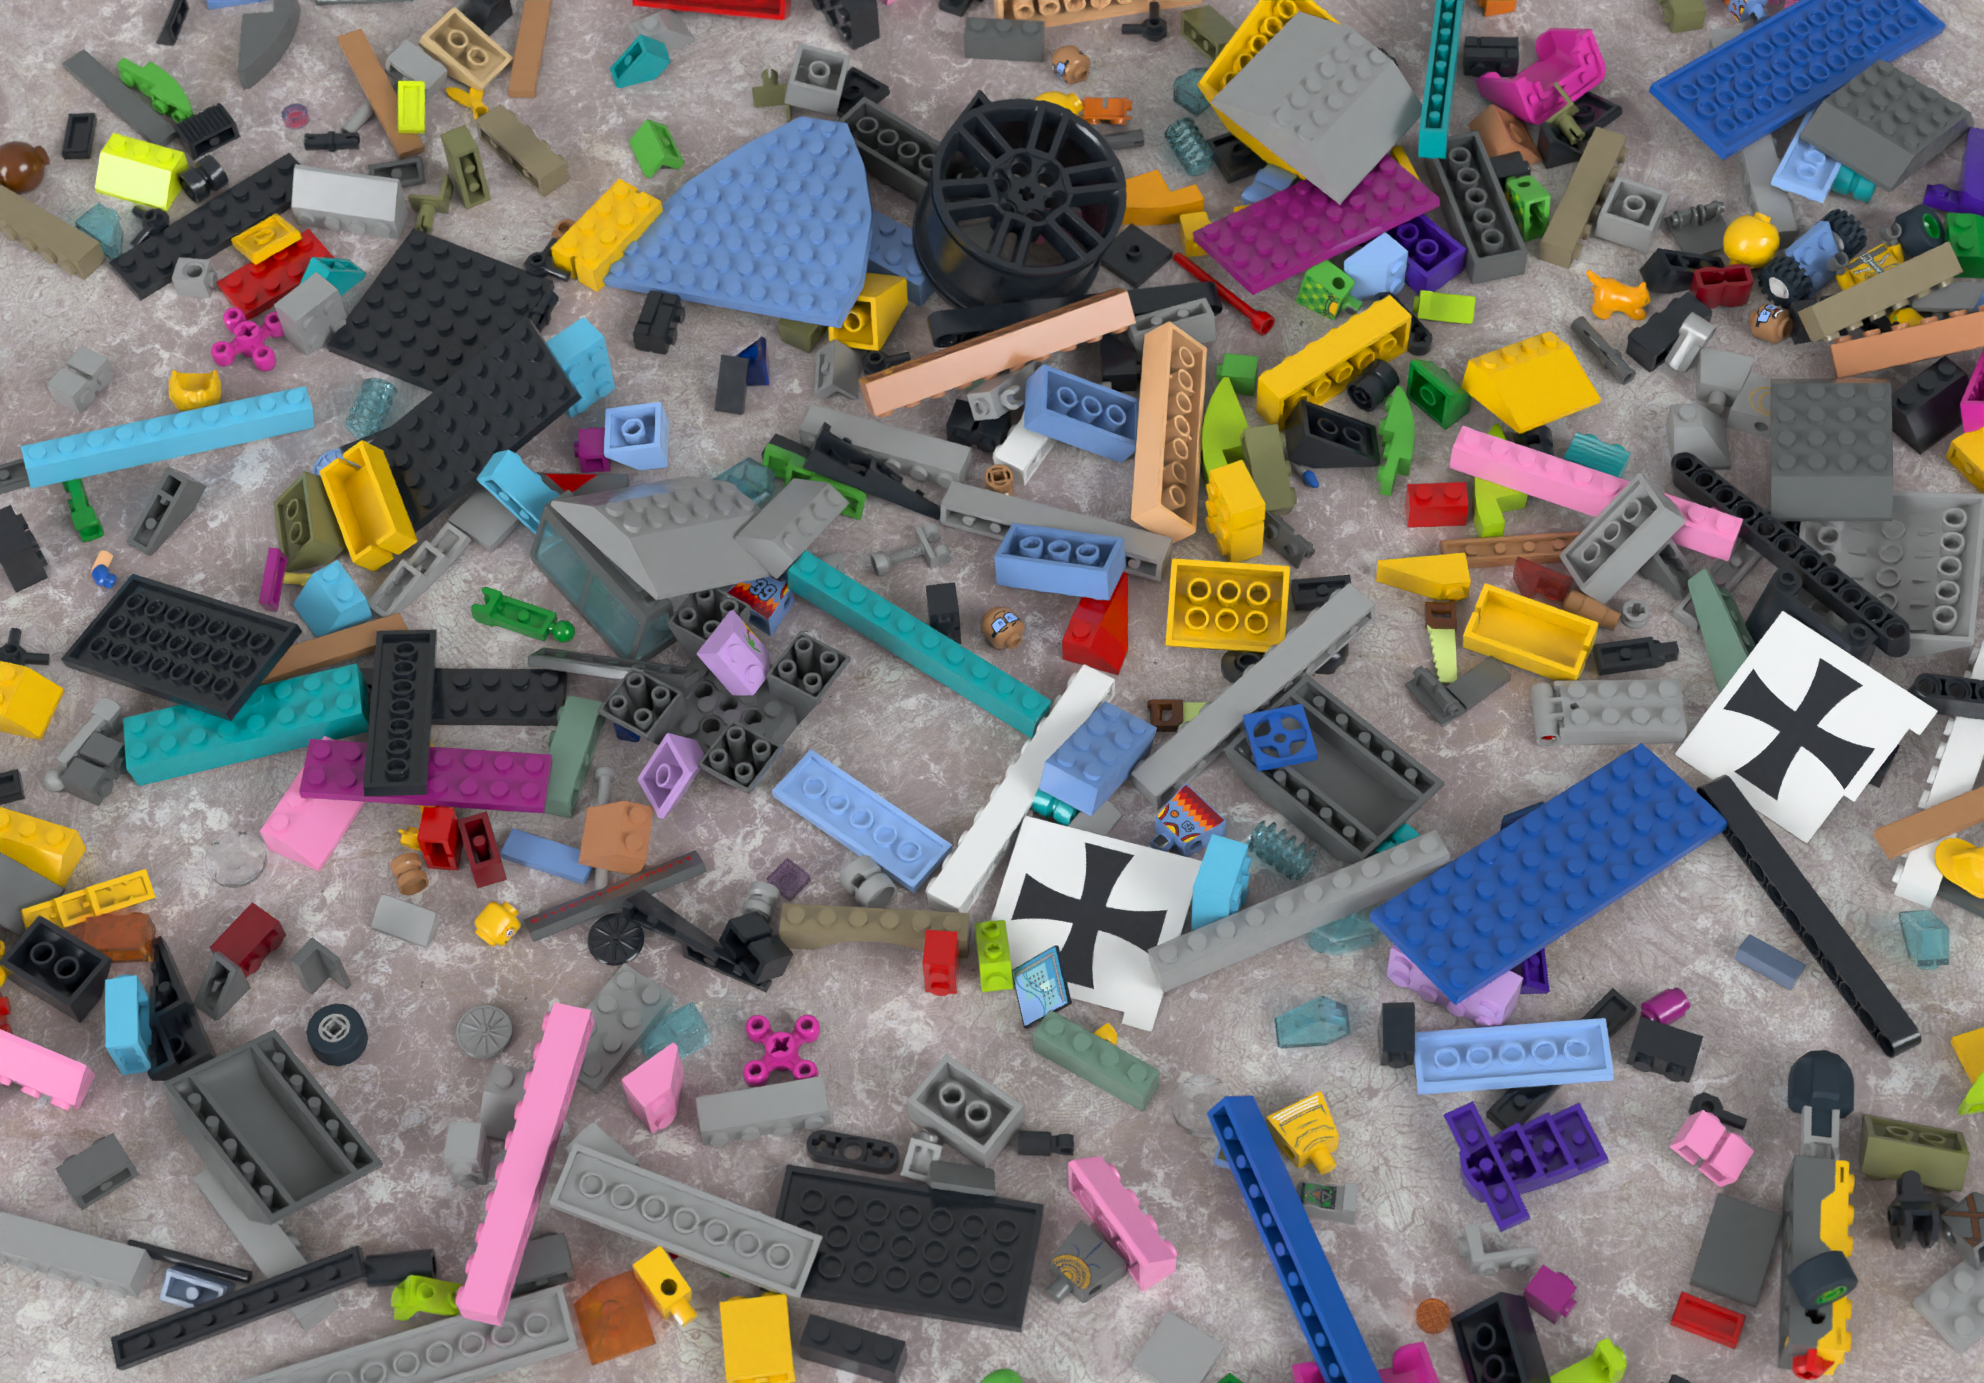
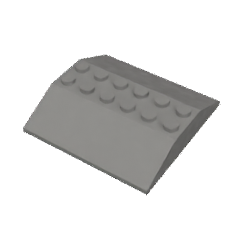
M1300 11L1211 101L1212 105L1338 204H1341L1412 127L1421 117L1422 111L1421 102L1391 58L1351 27Z
M686 476L557 499L551 502V506L656 600L772 576L734 539L762 509L752 499L738 490L733 483L728 481ZM792 564L782 574L788 573Z
M1893 491L1892 521H1801L1799 538L1909 624L1910 650L1902 657L1893 658H1916L1974 645L1984 542V494ZM1801 587L1800 591L1795 595L1797 599L1840 632L1849 625L1804 588ZM1878 647L1875 648L1873 656L1890 657Z

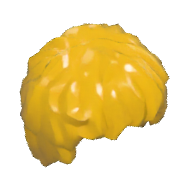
M172 370L169 379V398L180 412L217 405L221 398V381L218 372L213 370L210 373H180Z

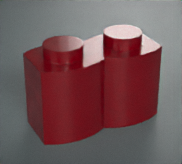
M1734 264L1722 269L1717 267L1700 268L1694 271L1689 293L1709 309L1717 308L1720 305L1725 307L1745 305L1749 301L1754 282L1750 267L1743 264Z

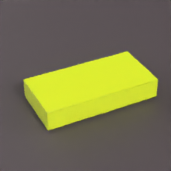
M398 81V133L425 134V81Z

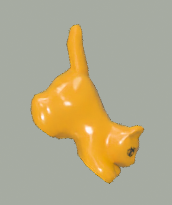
M1587 270L1588 280L1594 284L1591 289L1594 294V303L1591 306V310L1596 317L1601 320H1608L1613 312L1620 311L1636 321L1646 318L1647 313L1642 307L1648 305L1651 300L1646 290V282L1632 287L1618 282L1611 277H1600L1593 271Z

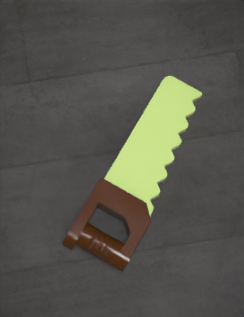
M1456 600L1443 603L1425 602V628L1430 633L1429 640L1432 641L1430 646L1433 648V662L1436 663L1434 667L1437 671L1436 677L1439 678L1438 680L1442 684H1451L1457 680ZM1432 614H1450V618H1436Z
M1182 699L1149 700L1147 708L1150 709L1151 713L1150 724L1157 727L1156 732H1177L1184 722L1193 720L1199 714L1200 709L1208 702H1183ZM1162 710H1172V717L1168 721H1162Z

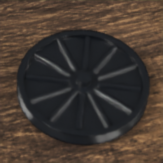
M613 913L601 917L592 925L588 934V946L593 957L599 962L611 966L622 965L632 961L640 953L644 944L642 927L626 920L623 913Z

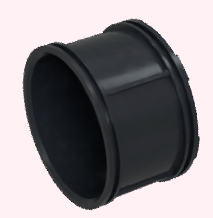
M1005 99L984 104L965 113L947 131L938 147L933 160L929 182L922 192L913 218V250L918 266L928 284L938 296L954 309L1086 295L1097 276L1102 256L1111 246L1120 229L1126 210L1127 185L1119 159H1117L1108 142L1088 122L1072 113L1071 110L1045 100ZM973 168H977L984 175V178L952 179L958 174ZM981 197V199L947 203V199ZM1077 206L1082 212L1083 219L1070 207ZM990 217L989 225L994 230L987 251L975 244L956 222ZM1061 227H1063V228H1064L1069 234H1071L1079 243H1081V244L1085 247L1086 250L1083 251V250L1079 247V245H1078ZM1015 233L1017 240L1011 261L1001 258L1000 255L1008 234ZM1042 235L1065 259V263L1051 266L1025 265L1030 243L1035 242Z

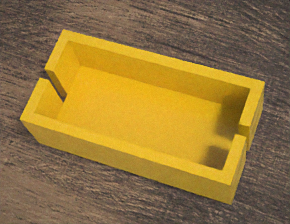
M619 178L551 247L555 266L569 271L571 278L575 279L578 277L580 283L599 292L605 285L603 278L610 271L611 264L619 261L624 255L623 251L632 241L636 242L662 213V202L644 191L639 194L638 188Z
M361 440L344 452L343 457L362 468L338 457L321 469L319 473L352 562L376 572L394 559L393 553L400 555L418 542L384 451Z
M1485 583L1475 605V612L1472 613L1464 632L1463 648L1488 657L1492 655L1499 661L1556 681H1576L1581 677L1586 659H1588L1597 637L1599 623Z

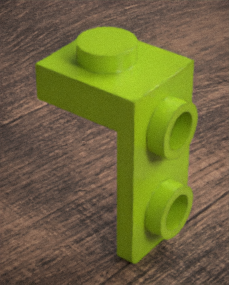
M1421 290L1420 296H1414L1412 312L1418 313L1417 319L1472 324L1476 298L1474 296Z
M1005 920L975 923L982 992L1013 989L1011 958Z
M410 1275L393 1290L391 1296V1306L394 1307L393 1319L407 1321L417 1311L451 1317L461 1315L456 1305V1296L459 1287L465 1286V1284Z
M1607 1337L1597 1342L1593 1355L1550 1376L1551 1383H1617L1622 1380L1627 1367V1359L1622 1349L1618 1345L1614 1346L1610 1338Z

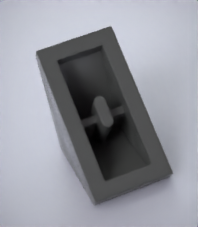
M217 951L213 954L193 1004L217 1021L251 987L242 969L221 952Z

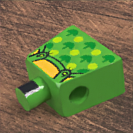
M1532 175L1520 178L1509 177L1503 184L1506 190L1505 198L1523 242L1543 237L1549 225V192Z
M1328 260L1307 270L1295 301L1331 320H1335L1342 310L1352 316L1358 314L1363 306V302L1351 296L1355 281Z

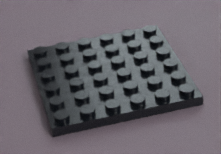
M413 228L345 319L346 324L337 330L328 342L327 347L329 352L434 392L524 317L530 318L529 313L538 304L542 292L545 290L553 291L555 288L552 280L541 276H534L523 269Z

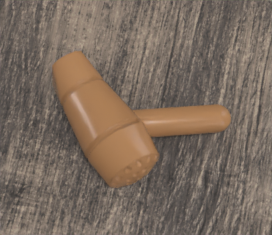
M1576 590L1570 591L1563 602L1564 611L1598 622V626L1611 631L1615 630L1621 616L1620 613L1608 608V606L1595 598Z

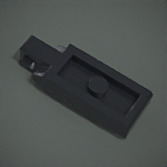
M1651 636L1593 645L1592 652L1598 674L1601 676L1664 666L1667 662L1678 660L1679 648L1677 641L1660 643L1659 640H1653Z

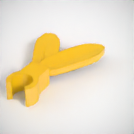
M457 87L445 89L450 99L471 108L474 120L478 119L479 115L489 112L488 107L482 103L485 88L479 91L470 87L469 93Z

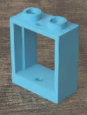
M128 974L105 980L106 1049L122 1075L147 1072L148 1069H151V1056L148 1053V1045L151 1044L152 1030L149 1027L150 997L138 976Z

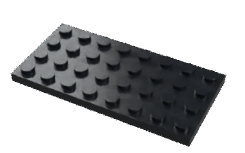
M526 316L370 444L384 451L416 534L479 482L476 480L495 453L508 449L512 452H517L581 400L582 396L533 321Z
M132 574L61 660L66 667L232 721L300 636L302 630L296 623Z
M787 1164L775 1219L823 1236L800 1297L1022 1333L1044 1213V1204L935 1189L929 1186ZM760 1287V1291L773 1292L768 1289Z

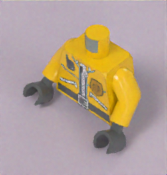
M1898 223L1891 225L1892 235L1889 233L1888 226L1880 231V237L1888 242V246L1882 243L1848 262V256L1842 251L1828 259L1826 266L1830 271L1837 272L1835 277L1842 291L1905 262L1901 244L1897 243L1896 240L1902 233V228Z

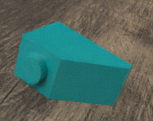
M640 34L609 69L615 86L617 88H624L655 80L667 68L671 60L664 43Z
M312 257L300 284L317 272L338 289L341 297L363 280L367 273L350 259Z

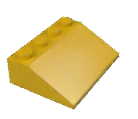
M1550 331L1469 359L1461 385L1464 391L1518 434L1597 405L1601 400L1569 345Z
M1172 558L1165 646L1266 653L1271 646L1278 645L1285 639L1290 566Z

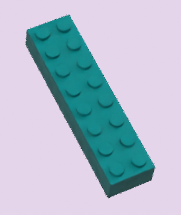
M357 663L259 686L232 721L183 705L123 718L126 769L138 786L308 747L310 739L322 740L326 736L337 740L367 733L370 716L367 681Z

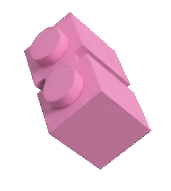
M1704 1110L1688 1116L1669 1146L1692 1165L1696 1164L1699 1157H1702L1704 1160L1698 1170L1719 1187L1735 1182L1754 1153V1150L1746 1144L1743 1137L1733 1132L1728 1134L1725 1131L1726 1128L1720 1124V1120L1712 1113L1705 1112Z

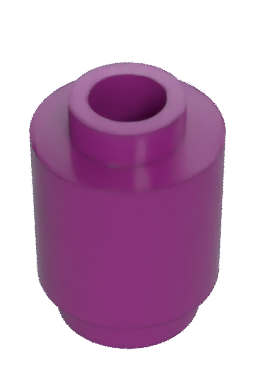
M1667 988L1642 1003L1640 1016L1670 1025L1685 1016L1686 1011L1690 1009V1003L1680 988Z

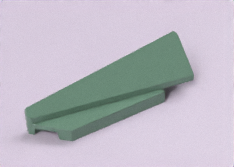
M1704 568L1691 577L1687 583L1720 694L1756 645L1746 628L1744 619L1732 594L1725 586L1718 589L1710 573L1711 571L1708 568Z

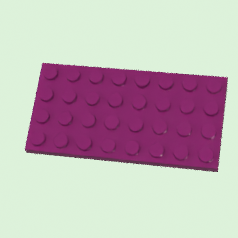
M1386 154L1341 204H1338L1312 182L1305 179L1194 231L1193 238L1206 253L1248 292L1254 295L1440 206L1439 197Z

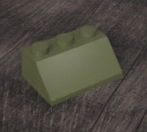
M304 471L273 502L279 547L288 558L285 572L327 565L344 549L342 532L321 476Z
M1863 1114L1858 1160L1861 1173L1874 1180H1885V1178L1898 1180L1904 1172L1911 1169L1921 1175L1920 1178H1922L1921 1182L1923 1185L1932 1186L1938 1192L1951 1193L1952 1190L1962 1192L1970 1157L1963 1132Z

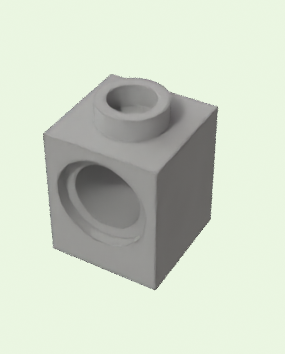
M179 257L172 281L178 296L210 298L213 288L217 287L218 274L214 271L211 260Z

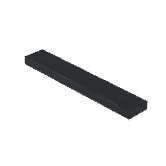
M1612 988L1580 1020L1606 1018L1608 1038L1610 1039L1636 1013L1637 1008ZM1563 1084L1510 1088L1486 1112V1117L1502 1131L1518 1122L1520 1125H1523Z

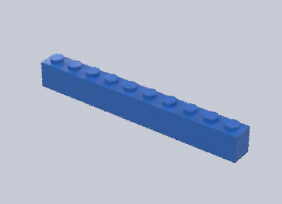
M1225 1096L1206 1114L1325 1383H1383L1254 1096Z

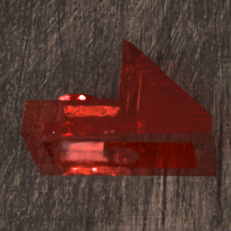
M1519 556L1516 559L1513 579L1521 596L1534 600L1536 594L1541 593L1549 599L1564 602L1565 597L1571 590L1572 577Z

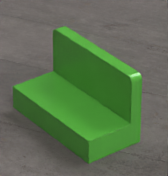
M647 119L629 140L645 177L652 178L662 165L679 170L685 163L666 125Z

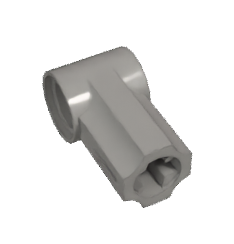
M1690 313L1679 330L1680 336L1665 359L1669 366L1676 370L1687 372L1700 349L1708 344L1717 327L1696 313Z

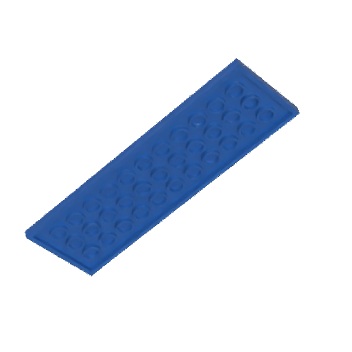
M1800 0L1652 83L1649 92L1722 160H1725L1818 106L1879 59L1891 63L1943 33L1946 24L1918 0Z
M1640 743L1371 911L1369 919L1457 1005L1726 830L1728 822L1643 743Z

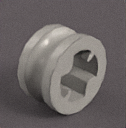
M1638 599L1627 601L1623 606L1621 614L1623 624L1631 629L1644 627L1650 612L1648 605ZM1632 611H1637L1639 617H1632Z

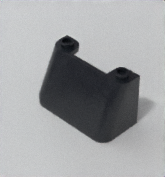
M1786 563L1773 574L1745 622L1755 645L1757 646L1781 612L1784 611L1869 666L1880 635L1861 623L1849 624L1840 632L1795 597L1802 586L1801 576Z

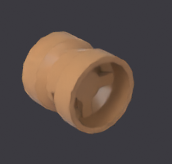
M994 465L988 468L985 472V489L1013 496L1014 486L1011 469L1005 465Z
M404 853L394 858L390 863L393 876L398 878L397 886L399 891L403 895L417 894L423 891L429 884L425 871L421 870L422 863L416 853Z

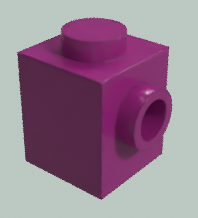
M605 427L578 429V441H574L575 458H579L582 473L611 471V459L604 455Z
M1543 1264L1524 1289L1523 1296L1526 1297L1528 1307L1555 1325L1561 1316L1567 1318L1575 1308L1577 1301L1574 1300L1577 1287L1573 1285L1572 1280L1567 1275L1561 1272L1556 1273Z

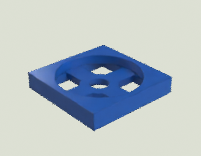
M1303 704L1243 715V723L1257 772L1317 760L1318 754ZM1294 718L1300 723L1301 728L1288 731L1283 728L1281 719ZM1268 722L1271 730L1269 735L1254 737V730L1257 725ZM1282 734L1286 737V740L1283 743H1277L1274 737ZM1305 741L1304 747L1298 753L1291 755L1289 749L1291 744ZM1271 748L1277 751L1278 757L1269 756L1260 749Z

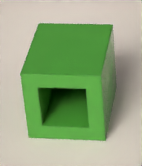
M1225 353L1223 364H1218L1216 381L1229 377L1235 394L1254 396L1258 357Z

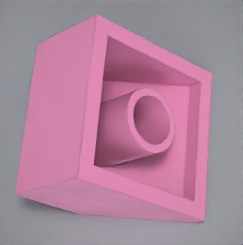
M674 1042L621 1079L629 1107L651 1134L658 1129H664L673 1122L674 1117L678 1115L685 1073L678 1046Z

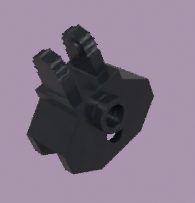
M1911 1169L1904 1172L1897 1180V1185L1895 1186L1897 1187V1197L1891 1202V1206L1887 1208L1891 1242L1896 1249H1904L1905 1244L1911 1241L1912 1231H1916L1917 1239L1922 1248L1930 1249L1938 1241L1940 1228L1938 1206L1932 1201V1194H1924L1921 1175Z

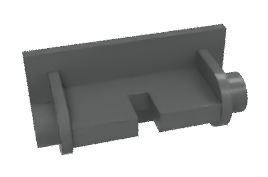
M1268 511L1265 513L1263 540L1298 569L1304 557L1309 559L1315 553L1313 544L1304 539L1300 534H1293L1295 530L1280 515L1276 516Z
M1417 667L1413 672L1415 678L1405 684L1406 688L1442 727L1466 712L1459 701L1453 697L1428 668Z

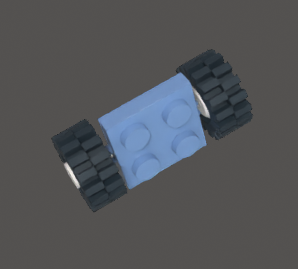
M1840 209L1830 211L1785 250L1787 258L1785 256L1776 257L1759 272L1760 274L1757 279L1760 280L1758 282L1759 287H1763L1761 290L1762 294H1767L1769 297L1766 299L1769 302L1773 300V305L1781 306L1784 309L1788 308V310L1790 309L1791 302L1812 297L1837 274L1836 271H1830L1827 268L1826 263L1828 259L1842 251L1848 256L1849 261L1866 246L1867 236L1863 235L1866 233L1865 228L1859 227L1862 223L1859 220L1856 222L1853 214L1848 216V211L1846 210L1840 211Z

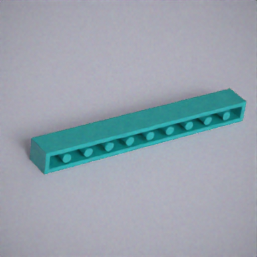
M1436 0L1419 127L1418 157L1446 159L1465 0Z
M804 550L789 568L788 589L1031 739L1037 733L1036 730L1040 720L1044 716H1049L1050 699L808 551Z

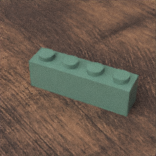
M568 695L565 705L559 708L557 715L558 725L556 731L551 732L548 742V754H552L553 762L545 807L546 814L568 818L573 817L606 717L598 714V709L603 704L602 701Z
M1051 1010L1048 1011L1033 1033V1050L1036 1053L1142 1112L1159 1088L1160 1070Z

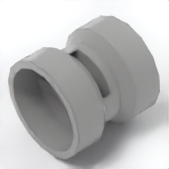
M754 881L750 885L748 891L750 897L749 900L744 902L742 914L745 915L757 911L769 923L774 913L772 907L778 902L780 891L770 883Z

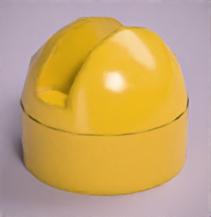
M1106 1023L1094 1033L1113 1045H1116L1118 1042L1117 1032L1110 1023Z

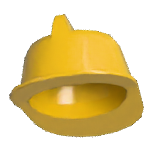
M1948 838L1941 841L1936 847L1934 854L1936 866L1941 874L1970 894L1984 899V847H1976L1960 838Z

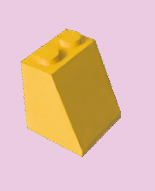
M866 272L864 287L841 328L828 326L829 343L836 339L852 348L881 350L908 304L906 277Z

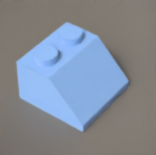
M1386 232L1344 261L1343 272L1355 281L1351 296L1358 300L1373 301L1374 296L1380 292H1390L1397 295L1404 288L1408 251Z
M661 402L606 409L605 457L640 471L668 467L669 421Z

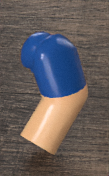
M104 550L99 552L91 569V576L100 587L103 585L107 589H111L117 577L115 574L109 573L108 569L113 555Z

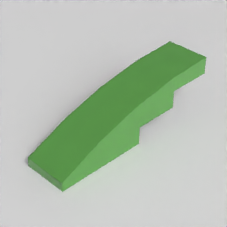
M768 443L764 451L761 472L784 479V487L793 478L830 483L849 502L840 514L861 520L867 494L859 489L803 468L804 457Z

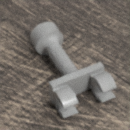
M929 523L922 528H915L918 545L897 551V553H891L889 556L885 555L883 551L870 554V560L875 574L881 576L889 573L891 565L918 557V555H924L932 569L936 565H944L951 561L949 554L952 553L948 545L945 544L939 545L933 550L931 549L929 543H934L941 537L938 533L940 530L937 524Z

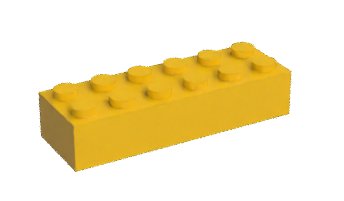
M1389 295L1381 301H1375L1362 313L1353 315L1338 328H1332L1319 340L1308 343L1303 350L1295 355L1286 357L1276 367L1265 370L1258 377L1256 413L1268 425L1278 424L1279 432L1284 430V422L1300 399L1321 406L1345 391L1347 384L1357 375H1361L1362 370L1372 360L1381 359L1389 363L1408 350L1412 315Z

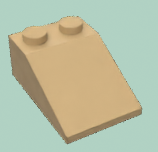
M455 7L435 23L421 37L418 43L427 55L434 60H439L448 70L447 76L479 91H482L514 59Z

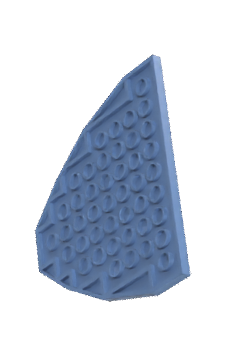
M800 116L738 148L686 182L662 205V213L636 242L632 241L623 251L624 255L622 258L611 264L610 271L603 278L605 286L647 294L650 290L662 292L663 294H675L681 300L841 328L864 287L875 223L867 171L847 123Z

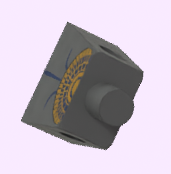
M1081 1220L1050 1261V1273L1056 1279L1045 1289L1046 1293L1058 1304L1070 1293L1081 1303H1086L1126 1275V1261Z

